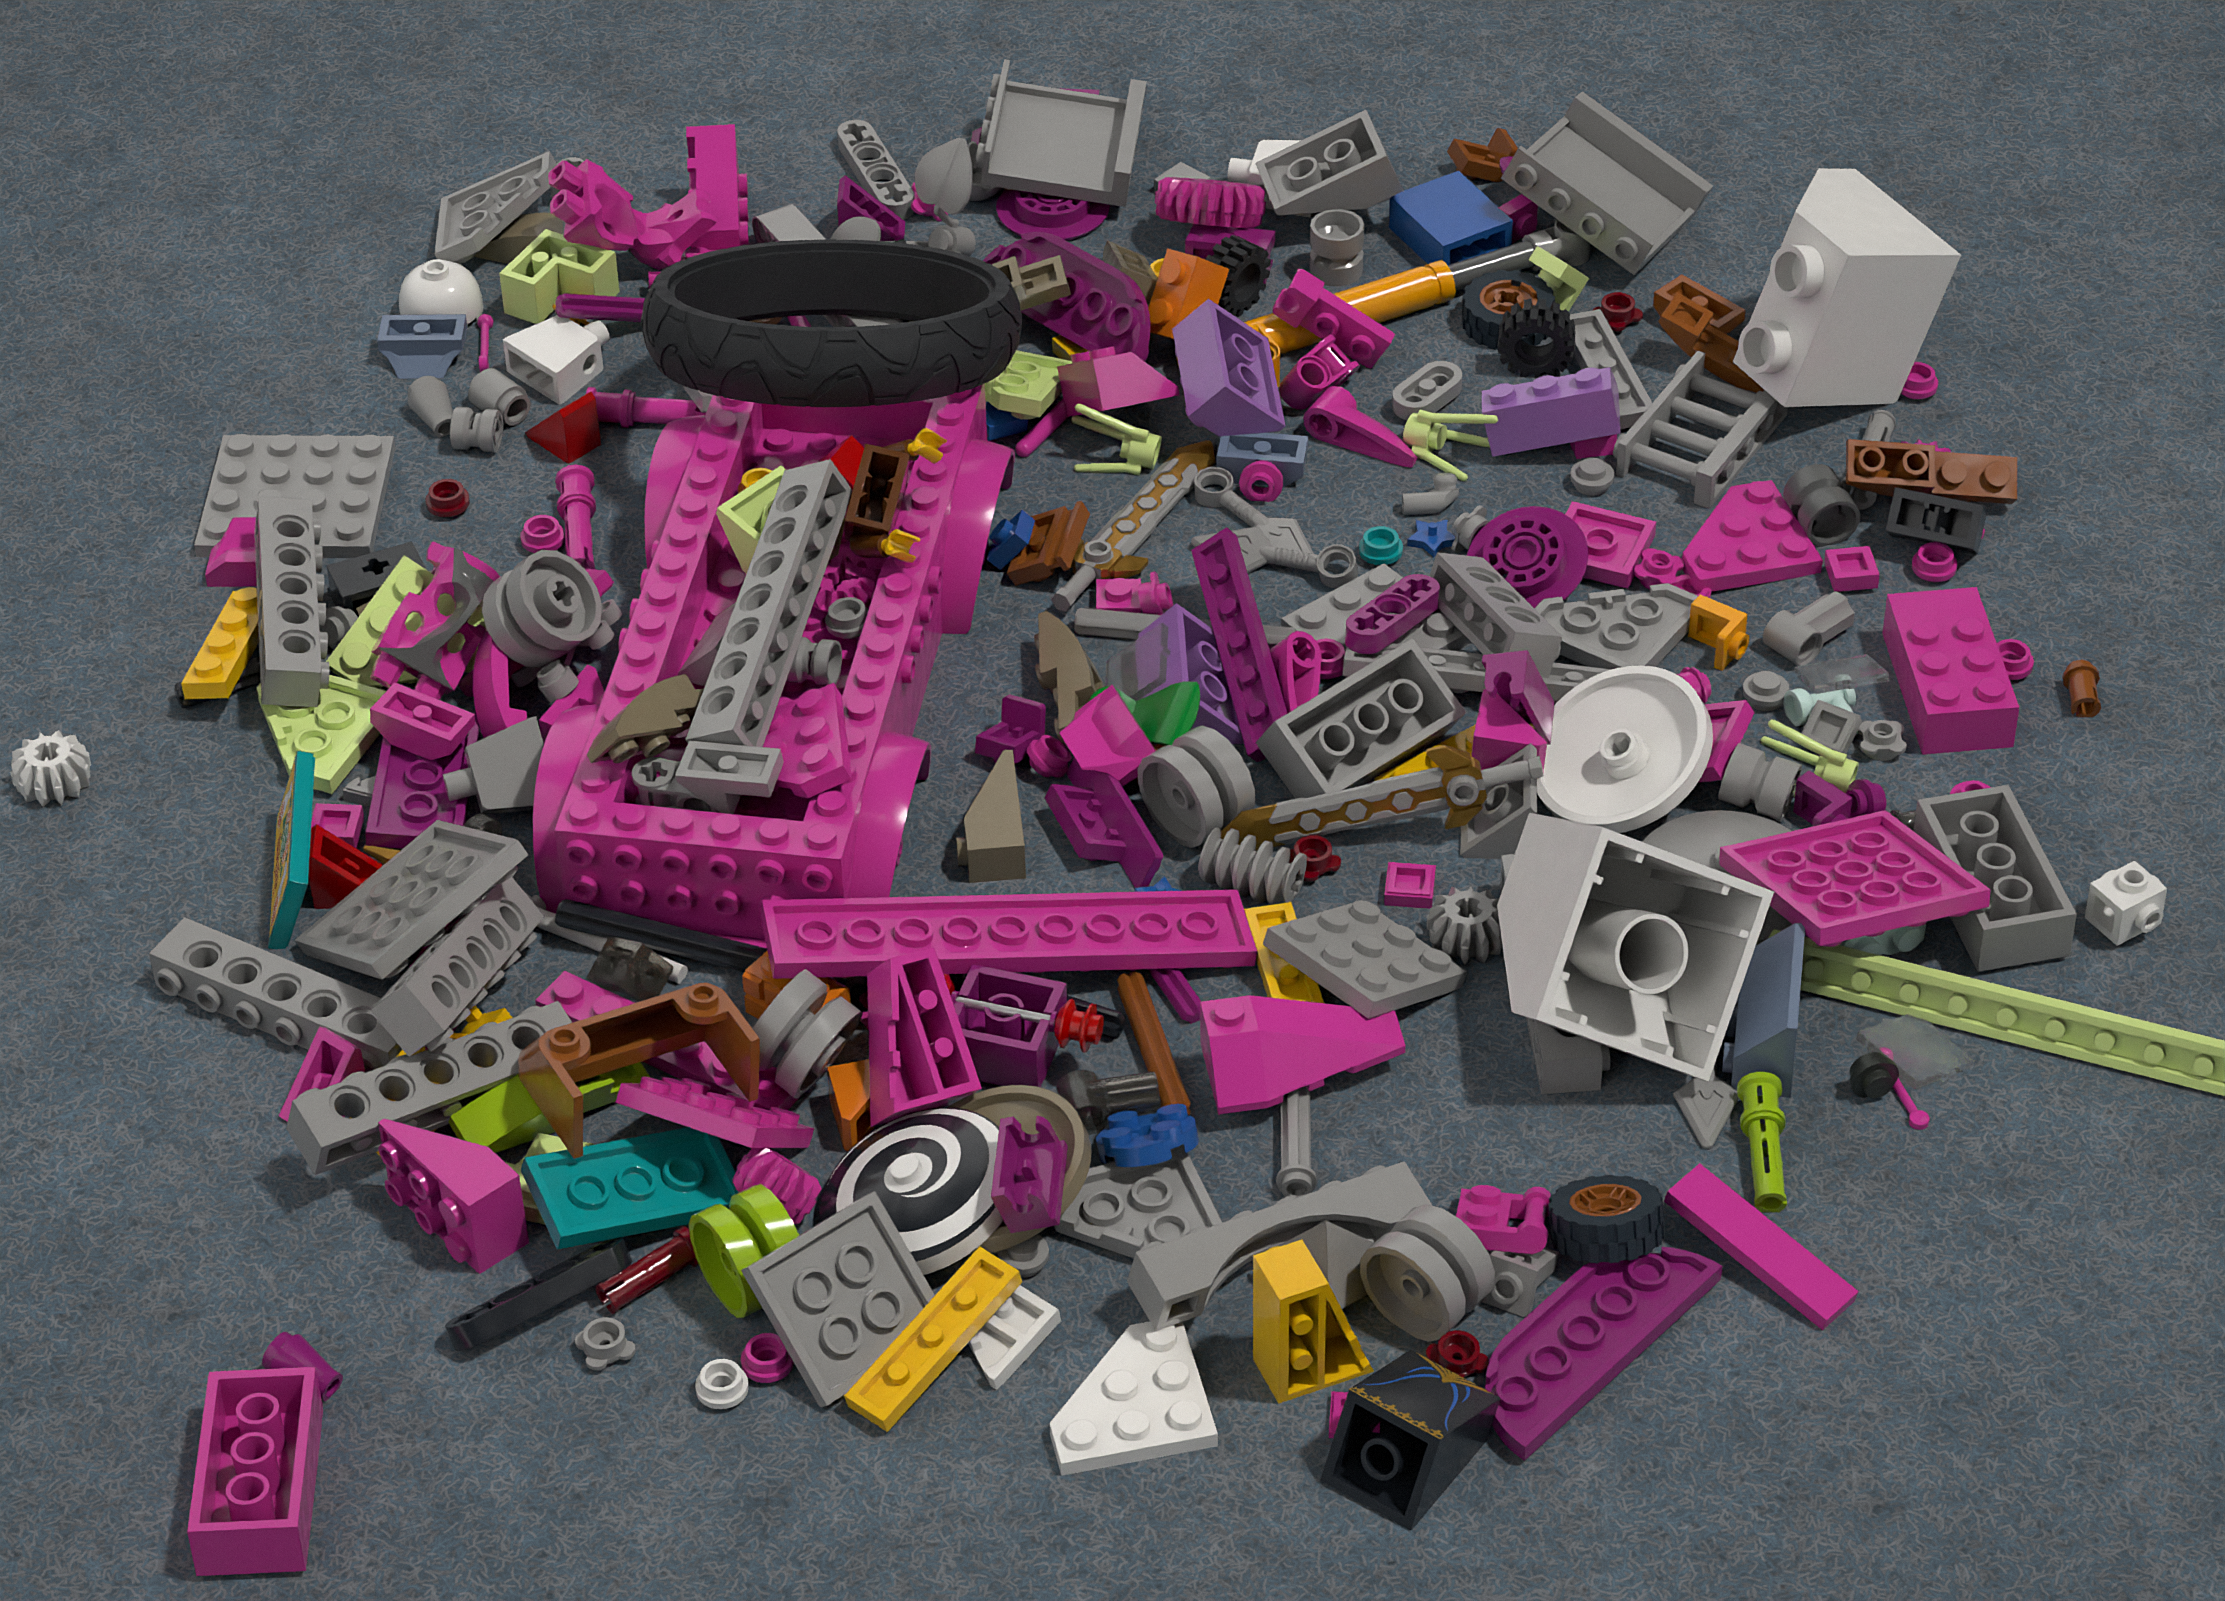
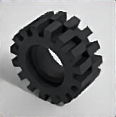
M1230 235V238L1225 237L1221 239V245L1216 244L1212 248L1214 255H1208L1205 260L1229 269L1218 305L1232 315L1240 317L1244 309L1248 311L1252 308L1251 302H1258L1260 299L1258 296L1259 291L1265 290L1266 284L1263 281L1269 278L1270 271L1266 268L1271 265V260L1267 258L1269 253L1264 248L1239 236Z
M1539 298V305H1533L1532 299L1524 300V308H1521L1518 303L1512 305L1511 313L1506 310L1499 325L1498 354H1500V361L1503 365L1508 363V370L1513 374L1520 369V377L1527 378L1529 373H1535V378L1542 377L1544 372L1555 377L1556 368L1563 372L1567 369V362L1571 363L1573 360L1576 334L1574 319L1570 320V313L1566 309L1560 312V304L1553 302L1551 307H1546V299ZM1529 333H1542L1551 337L1553 341L1546 345L1533 346L1523 342L1520 338Z

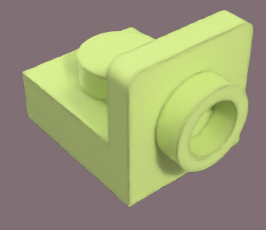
M1537 246L1529 261L1542 268L1538 276L1547 282L1548 287L1553 289V296H1555V302L1560 304V310L1566 309L1569 311L1589 278Z

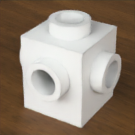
M2133 861L2117 870L2106 872L2101 878L2090 883L2085 918L2118 946L2143 932L2152 931L2161 924L2167 888L2156 876L2151 875L2136 861Z

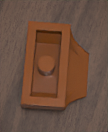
M1682 274L1654 292L1653 306L1660 317L1678 292L1714 312L1709 325L1725 334L1731 332L1745 320V309Z

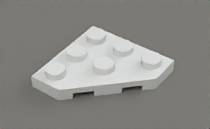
M1151 1322L1129 1325L1050 1422V1437L1061 1476L1218 1446V1433L1183 1322L1155 1331Z

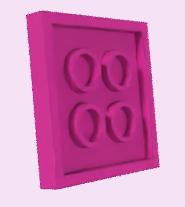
M642 1077L640 1084L621 1083L615 1102L750 1148H808L814 1132V1128L798 1123L800 1115L776 1107H771L770 1110L754 1107L755 1100L749 1102L745 1096L727 1092L726 1096L710 1092L711 1085L689 1078H682V1081L667 1077H662V1080Z

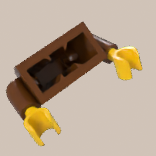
M924 428L917 434L914 440L907 439L884 447L865 444L844 520L845 539L850 541V549L855 555L863 558H885L892 556L907 563L914 562L916 556L909 554V550L914 542H920V538L898 529L894 530L904 497L908 466L910 462L916 461L919 455L933 464L940 461L943 453L938 451V448L947 442L946 439L932 430Z

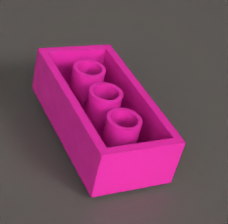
M1977 587L1887 594L1882 634L1922 755L2014 747L2019 705Z
M316 1367L209 1372L187 1529L196 1576L306 1571L323 1418V1405Z

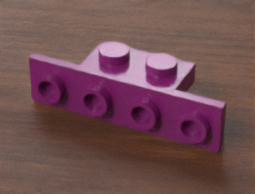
M1074 757L1066 773L1074 786L1051 784L1044 798L1056 817L1057 822L1062 827L1079 858L1090 861H1119L1135 888L1148 887L1155 873L1160 868L1163 859L1161 849L1120 782L1108 773L1082 770Z

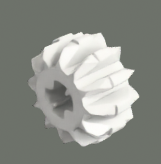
M58 730L52 736H44L40 732L38 739L22 740V748L12 751V771L10 772L12 782L16 786L17 792L24 796L26 802L37 799L41 806L44 807L50 800L56 799L62 805L65 796L79 798L80 789L90 786L91 761L89 753L86 751L85 745H81L78 742L76 735L63 737Z

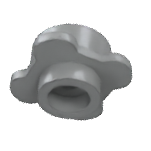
M1479 505L1472 513L1465 512L1455 520L1452 527V533L1455 536L1452 544L1454 552L1459 553L1465 548L1469 549L1477 533L1490 522L1484 518L1487 514L1485 507Z
M1887 720L1863 721L1858 729V733L1863 736L1860 749L1868 757L1874 760L1886 761L1906 751L1907 744L1901 737L1904 733V726L1901 723Z
M603 1317L591 1321L575 1338L576 1347L584 1351L587 1356L586 1365L592 1370H603L607 1364L619 1359L629 1360L636 1351L635 1344L627 1341L625 1338L624 1325L613 1318Z

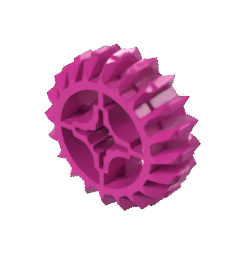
M1165 177L1159 180L1158 191L1155 192L1156 215L1164 220L1181 223L1254 228L1262 224L1263 214H1265V190L1257 185L1238 182Z

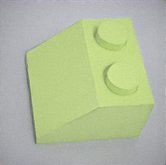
M779 466L717 508L716 515L742 570L746 574L782 476L786 470L783 466ZM845 517L829 559H833L839 554Z

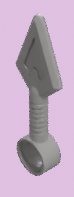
M1207 467L1196 474L1194 479V496L1199 504L1211 508L1224 506L1250 527L1259 526L1273 547L1314 554L1296 519L1267 518L1233 492L1234 481L1229 471L1219 467ZM1216 484L1223 486L1224 489L1211 492L1205 490L1204 487Z
M1259 526L1232 530L1238 537L1247 573L1267 563L1318 572L1320 581L1325 586L1335 589L1358 577V566L1354 552L1342 544L1327 546L1320 551L1319 555L1273 547ZM1217 533L1195 536L1192 538L1191 543L1194 547H1197ZM1334 560H1344L1349 563L1347 570L1341 574H1330L1325 570L1326 566Z
M1717 1059L1709 1081L1694 1077L1673 1093L1703 1149H1711L1739 1100L1737 1091L1717 1076Z

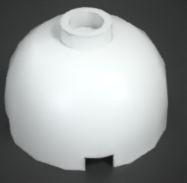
M435 259L414 268L405 277L399 293L400 315L466 314L468 326V323L482 315L483 299L479 285L468 269L458 263Z

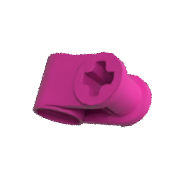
M1332 334L1325 337L1309 353L1303 356L1280 383V396L1290 407L1301 410L1311 406L1328 387H1339L1360 367L1357 361L1351 362L1336 346V338Z

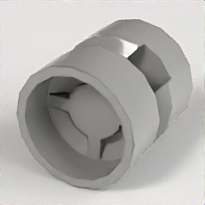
M1332 209L1317 214L1311 220L1310 273L1323 281L1325 285L1338 287L1350 285L1362 276L1364 222L1360 216L1348 210Z
M1738 743L1723 776L1718 799L1741 808H1745L1752 802L1755 804L1757 813L1782 822L1794 797L1796 780L1801 775L1802 765L1777 756L1768 762L1766 761L1765 751Z

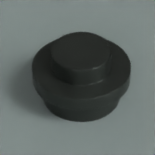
M1880 1052L1867 1053L1856 1059L1849 1070L1851 1076L1850 1086L1858 1097H1882L1893 1088V1085L1898 1080L1899 1069L1895 1062L1886 1058L1884 1054Z

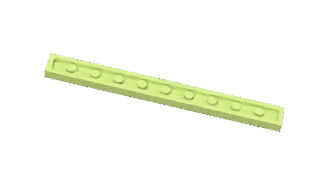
M1773 929L1769 938L1779 933L1780 930ZM1804 937L1800 990L2225 1096L2224 1040L1841 945L1833 947L1819 946L1810 938Z

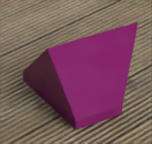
M846 175L839 180L837 199L838 226L853 217H868L879 224L881 231L880 241L904 239L906 222Z

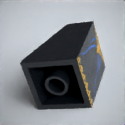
M1409 1350L1349 1389L1320 1480L1405 1528L1412 1530L1485 1444L1501 1398L1417 1352ZM1380 1423V1433L1372 1432Z

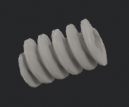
M1215 827L1203 846L1198 864L1199 876L1202 881L1210 884L1217 882L1220 888L1227 890L1231 888L1234 890L1238 889L1240 895L1247 896L1250 894L1253 900L1259 902L1267 900L1270 905L1292 902L1303 884L1307 866L1306 854L1299 853L1291 864L1289 863V848L1281 847L1276 856L1272 857V842L1265 840L1258 851H1255L1256 837L1248 834L1241 845H1238L1239 830L1231 828L1224 839H1221L1219 827Z

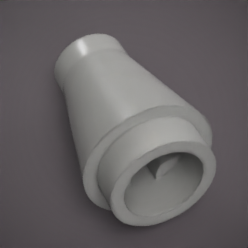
M434 376L418 378L408 388L409 407L433 430L437 437L450 435L453 409L446 384Z

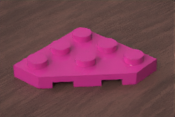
M1772 480L1731 486L1682 554L1684 561L1683 571L1685 575L1688 574L1690 576V583L1697 594L1702 589L1708 587L1712 592L1821 573L1823 565L1822 557Z
M834 682L820 689L808 690L799 698L776 708L763 747L781 749L784 760L773 791L776 792L779 787L791 789L795 796L810 798L852 779L843 700Z

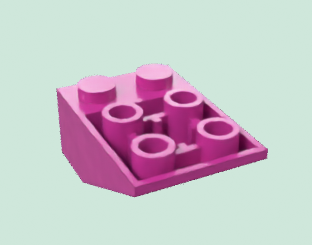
M385 1118L378 1122L382 1143L379 1145L378 1150L386 1165L388 1179L385 1180V1188L388 1195L396 1205L400 1207L406 1205L411 1209L419 1225L427 1234L431 1235L435 1232L443 1239L449 1253L457 1262L462 1263L466 1261L474 1270L481 1274L529 1244L519 1174L489 1147Z

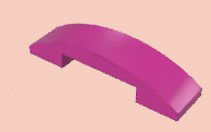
M487 629L478 646L473 671L474 705L483 738L527 719V711L509 707L508 656L497 647Z

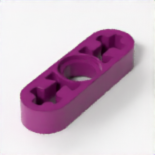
M1412 574L1403 577L1347 618L1345 645L1350 650L1361 654H1373L1383 650L1436 611L1440 589L1438 581L1423 574Z

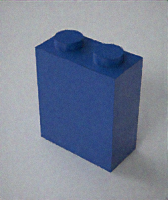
M1460 171L1404 190L1390 198L1389 228L1427 264L1443 260L1447 265L1512 245L1513 220Z

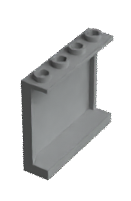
M1004 59L1001 75L993 74L990 97H988L986 115L982 125L981 139L977 148L975 167L983 168L981 185L1126 207L1147 81L1131 79L1127 99L1008 81L1010 60Z
M1584 92L1579 93L1574 98L1565 116L1527 150L1522 146L1517 149L1501 177L1506 183L1633 275L1697 214L1713 188L1712 184Z

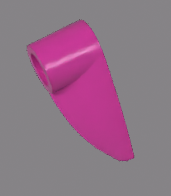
M1328 387L1305 412L1303 417L1304 426L1311 436L1318 440L1399 466L1412 468L1417 460V456L1400 437L1380 422L1357 410V403L1354 397L1342 387Z
M1292 632L1270 649L1287 713L1318 695L1321 671V651L1317 641L1306 632Z

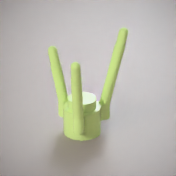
M1076 404L1075 410L1091 419L1076 415L1072 417V422L1087 429L1122 440L1120 457L1126 458L1127 463L1076 464L1074 466L1075 472H1126L1140 476L1142 467L1154 469L1160 452L1161 436L1151 434L1149 430L1133 427L1085 405Z
M1419 410L1418 413H1412L1409 416L1403 432V442L1412 448L1411 450L1417 458L1429 462L1446 473L1455 474L1460 481H1467V474L1431 452L1434 449L1441 450L1446 439L1490 448L1488 438L1447 430V426L1441 423L1495 424L1498 422V417L1496 415L1432 413Z
M1776 720L1768 722V726L1771 729L1815 752L1820 757L1766 736L1760 739L1762 745L1816 766L1814 774L1833 784L1844 793L1847 792L1849 785L1856 778L1859 762L1847 759V754L1831 750Z

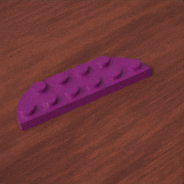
M1045 232L1021 234L1023 239L1015 241L1007 247L999 245L983 260L992 265L1015 256L1020 268L1060 255L1071 295L1021 310V313L1088 351L1114 346L1116 355L1132 352L1144 362L1147 359L1150 339L1148 305L1137 283L1124 272L1064 239Z
M1661 1247V1253H1649L1638 1256L1637 1259L1623 1260L1618 1263H1587L1576 1271L1500 1341L1490 1358L1486 1373L1485 1390L1501 1398L1492 1426L1503 1443L1514 1454L1525 1461L1721 1280L1722 1265L1693 1252L1671 1247Z

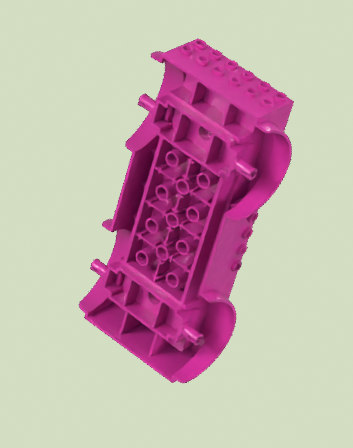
M985 384L960 393L929 400L864 407L782 406L778 404L771 405L740 401L713 395L706 415L675 419L664 427L653 451L646 487L644 521L647 569H644L641 575V594L639 598H633L631 602L629 627L622 628L620 632L619 654L601 704L577 706L563 711L549 730L539 761L533 804V851L539 896L545 902L547 911L556 914L559 903L562 900L568 899L706 934L765 940L760 916L762 900L890 897L895 867L899 865L902 855V835L916 780H926L930 772L931 744L912 735L942 633L966 634L971 629L982 565L985 564L988 554V537L1000 488L1009 489L1013 480L1014 449L987 441ZM924 428H928L946 439L947 442L938 448V451L943 453L940 461L933 464L919 455V458L916 461L910 462L908 466L904 497L894 530L898 529L920 538V542H914L909 550V554L916 556L914 562L907 563L892 556L885 558L859 557L851 551L850 541L845 539V531L843 530L839 554L831 560L841 562L847 556L852 563L864 560L869 569L875 570L877 579L873 597L865 604V607L869 610L861 635L854 639H843L833 636L826 628L825 618L828 612L813 606L802 637L808 638L811 643H819L822 639L839 641L841 645V671L835 685L843 700L851 780L810 798L795 796L791 789L779 787L776 792L773 791L771 797L741 795L734 814L656 807L654 806V801L650 802V806L635 804L639 791L632 780V769L636 763L646 759L643 754L632 756L620 763H613L612 760L590 762L587 753L601 729L642 691L655 683L678 676V672L715 617L737 601L746 573L738 562L716 512L719 506L738 494V485L744 473L754 468H767L773 471L779 466H783L786 470L817 463L851 435L864 448L865 444L884 447L907 439L914 440L917 434ZM842 581L834 585V590H837L838 585H841ZM806 679L803 683L786 681L777 707L799 698L808 690L820 689L824 686L817 685L814 680ZM692 683L695 690L705 688V686ZM689 729L668 739L670 742L669 747L653 757L681 761L688 745L685 739ZM656 771L657 777L661 776L660 771Z

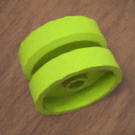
M762 1184L754 1185L733 1195L729 1203V1209L722 1204H715L692 1215L689 1222L690 1240L699 1266L712 1291L727 1310L736 1318H742L762 1309L741 1270L799 1236L792 1219L772 1191Z

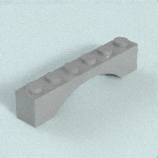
M1405 1161L1389 1167L1376 1166L1369 1169L1362 1176L1344 1182L1338 1180L1329 1182L1318 1191L1300 1197L1295 1195L1287 1196L1271 1207L1256 1212L1243 1211L1233 1216L1229 1221L1211 1227L1198 1226L1187 1232L1184 1236L1164 1243L1161 1241L1151 1242L1135 1253L1127 1283L1155 1331L1202 1315L1211 1296L1227 1277L1246 1263L1252 1261L1253 1255L1270 1249L1271 1245H1281L1326 1220L1365 1239H1373L1375 1243L1381 1236L1390 1233L1396 1223L1414 1207L1426 1204L1433 1205Z

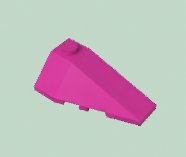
M1251 995L1200 1002L1201 1048L1218 1115L1269 1108L1282 1103L1284 1094L1304 1086L1309 1091L1324 1086V1078L1342 1071L1357 1073L1405 1053L1406 1046L1395 1011L1368 1019L1351 1006Z

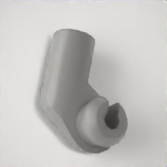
M1453 473L1436 474L1433 478L1434 489L1429 492L1402 494L1403 515L1435 514L1443 511L1458 498L1460 488H1456V475Z

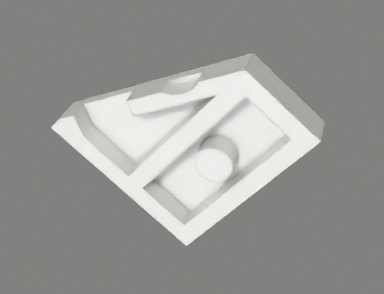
M1021 1285L968 1342L990 1386L996 1390L1010 1378L1061 1322L1059 1309Z

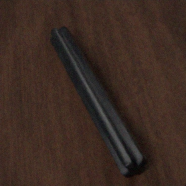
M568 899L562 900L559 903L555 915V923L559 927L745 972L750 965L767 951V948Z

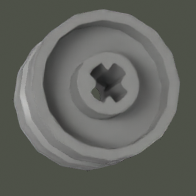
M540 550L522 560L513 570L503 574L491 583L483 597L482 613L486 629L493 641L511 660L527 667L543 668L594 635L601 623L602 603L598 588L588 572L578 562L559 551Z
M1205 726L1191 729L1176 738L1172 745L1162 747L1143 758L1138 767V785L1143 801L1153 820L1164 832L1183 846L1193 848L1205 843L1215 827H1219L1220 830L1225 828L1241 811L1253 809L1255 806V788L1250 771L1240 753L1227 738L1215 729Z
M807 969L798 973L783 988L752 1028L760 1038L759 1070L770 1069L780 1061L775 1072L774 1082L796 1099L803 1095L827 1070V1067L831 1066L858 1026L863 1014L842 996L832 999L822 1007L827 996L828 986Z
M1427 1204L1411 1209L1396 1223L1390 1233L1381 1236L1366 1250L1360 1259V1275L1365 1290L1377 1309L1391 1323L1415 1338L1428 1342L1438 1340L1458 1324L1466 1312H1471L1494 1288L1495 1270L1490 1255L1478 1236L1458 1217L1443 1208Z

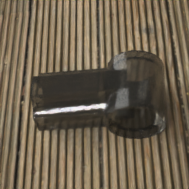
M1076 1070L1064 1075L1058 1081L1056 1087L1057 1094L1065 1098L1077 1111L1088 1135L1098 1134L1108 1125L1107 1118L1112 1114L1122 1111H1136L1138 1116L1157 1113V1110L1161 1108L1158 1081L1155 1072L1152 1071L1099 1079L1094 1072Z

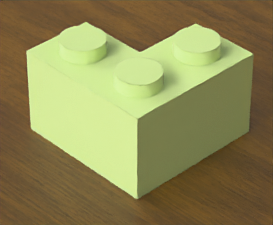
M545 229L499 273L504 313L535 324L544 321L554 311L552 306L553 304L555 305L556 297L564 293L616 296L620 292L615 251L567 242L563 234Z

